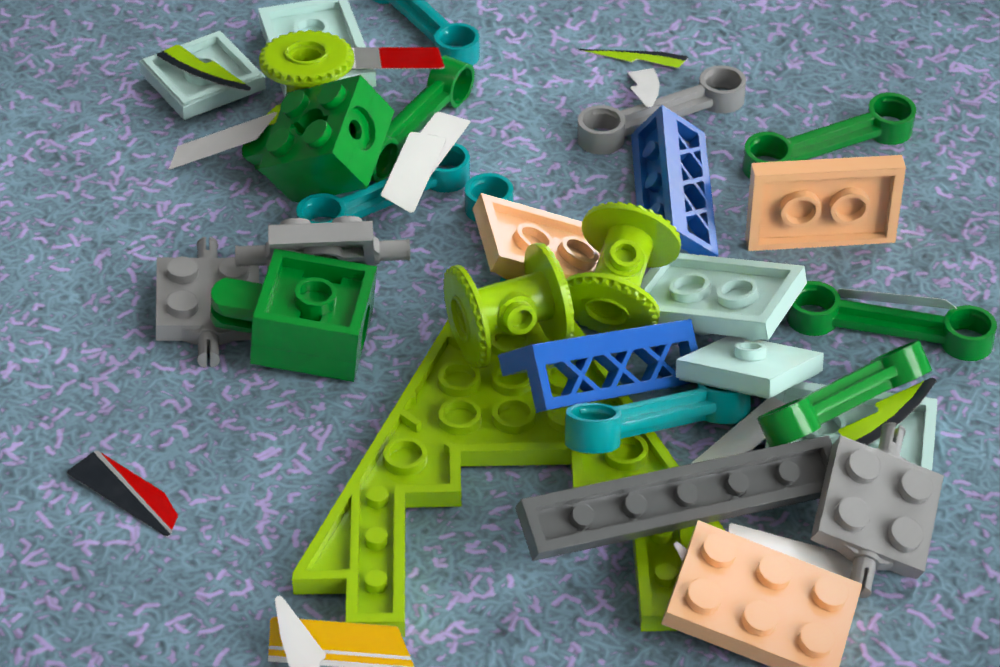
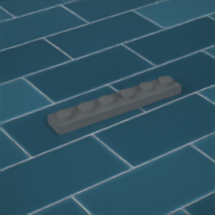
M829 435L523 498L516 505L515 509L532 561L696 526L698 520L704 523H711L820 499L833 444Z

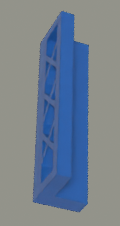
M661 105L631 134L636 206L641 205L645 209H651L654 213L661 214L662 218L669 220L670 225L675 226L676 232L680 234L681 248L690 254L718 257L705 132ZM687 224L694 234L688 231Z
M686 319L532 344L499 354L498 358L502 376L528 373L536 413L570 407L580 403H592L693 384L692 382L676 378V371L664 360L671 346L678 345L681 357L698 350L692 320ZM631 354H636L648 365L641 381L625 368ZM596 360L608 371L601 388L585 375L591 361ZM556 367L568 378L561 396L552 397L546 369Z

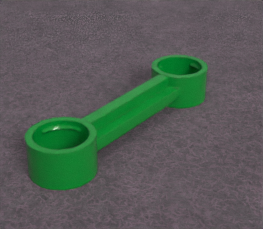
M446 55L441 56L445 67L443 69H431L427 80V87L391 121L370 181L378 183L385 180L391 174L400 150L403 148L410 132H419L434 114L440 112L446 105L458 108L469 97L475 77L474 68L471 64Z
M881 93L871 99L868 113L803 134L786 138L774 132L756 133L750 136L745 143L742 170L750 179L751 163L808 160L869 139L885 145L904 143L912 136L916 106L911 99L902 94ZM881 117H893L900 121H890ZM760 156H769V157L776 158V159H778V160H777V161H764V160L758 159L757 157H760Z
M807 281V284L786 316L789 326L804 335L821 336L830 333L835 327L934 342L940 343L945 352L950 356L964 361H977L986 358L993 350L997 322L994 316L987 310L977 306L956 307L957 309H951L945 316L853 302L841 300L835 288L819 281ZM816 305L826 310L811 312L802 309L801 306ZM956 330H972L980 333L982 336L968 337L957 333Z
M917 340L872 359L869 364L802 398L766 412L757 417V420L769 447L788 444L821 428L822 424L862 403L932 371V368L920 341Z

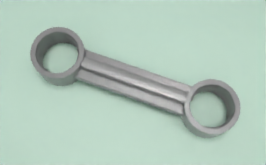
M713 66L701 73L699 85L657 98L652 107H646L643 103L621 111L605 105L588 107L578 116V144L582 149L593 154L616 152L623 146L625 136L632 134L661 105L680 117L704 109L714 113L737 111L743 106L745 101L746 77L740 70L734 67ZM716 88H724L729 90H716ZM604 128L609 129V131H595L592 129Z

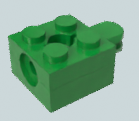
M361 75L287 92L281 103L276 123L268 125L258 139L243 144L242 155L249 163L254 165L260 174H264L292 202H300L302 199L313 194L337 195L367 189L395 110Z
M274 249L263 284L227 277L214 284L211 289L210 319L217 328L252 334L250 364L354 382L373 313L377 266Z

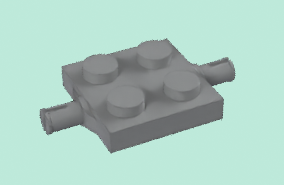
M355 216L337 217L330 223H311L304 218H289L281 221L280 224L268 225V242H266V245H235L236 267L267 265V268H269L274 249L377 266L380 264V261H410V239L379 241V238L373 234V221H362L361 218Z
M202 237L197 241V258L183 256L175 258L157 257L156 341H184L198 345V364L206 368L207 353H210V367H216L220 362L219 345L232 341L251 340L252 334L217 328L213 325L210 319L211 289L216 282L226 277L259 283V266L236 267L235 257L218 258V242L213 237H209V250H206V237Z
M893 422L882 425L878 448H872L841 435L834 442L810 539L837 550L849 561H852L850 580L862 584L859 598H867L871 595L875 570H889L914 579H918L925 572L944 475L908 462L900 456L906 430L902 425H899L895 430L897 423Z

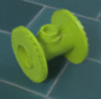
M301 30L295 33L289 32L286 35H280L279 38H273L271 42H267L265 47L262 48L259 56V66L263 74L277 83L286 85V94L297 89L336 81L344 77L354 65V52L345 39H340L338 35H331L329 32L323 33L322 31ZM281 104L275 106L267 113V115L274 112L277 113L269 125L276 123Z
M618 201L617 203L607 202V204L600 203L598 206H593L585 214L581 229L587 242L600 253L594 272L578 273L566 278L573 303L574 320L578 321L580 325L586 326L588 329L595 330L598 333L658 324L660 318L659 306L654 298L641 288V283L646 268L666 266L677 259L681 250L680 234L676 232L675 226L670 225L669 220L662 218L661 214H656L653 210L645 209L641 205L636 206L632 203L625 204Z
M533 243L527 247L524 257L525 275L477 288L470 274L461 265L451 266L444 273L443 292L448 320L459 350L471 367L484 368L489 365L492 354L491 336L503 332L510 335L526 334L532 330L536 323H539L550 341L573 337L575 324L574 310L567 280L555 254L544 243Z

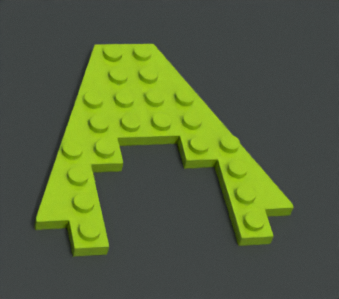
M447 320L292 572L293 595L346 594L345 622L397 626L402 637H405L406 508L462 507L461 467L571 464L572 488L678 467L679 465L655 432L622 438L620 447L608 453H582L566 447L565 414L568 407L536 413L528 373L502 376L498 355L532 344L550 342L539 323H536L532 330L526 334L510 335L503 332L491 336V361L487 367L475 368L471 367L466 359H464L455 341L449 320ZM575 322L572 338L586 336ZM595 360L591 361L585 375L601 388L608 371ZM556 367L546 369L552 397L561 396L568 378ZM629 396L592 403L619 406L633 403ZM719 521L706 523L726 531ZM695 526L632 540L641 632L678 631L661 623L682 565V560L674 547V543L679 542L687 549Z

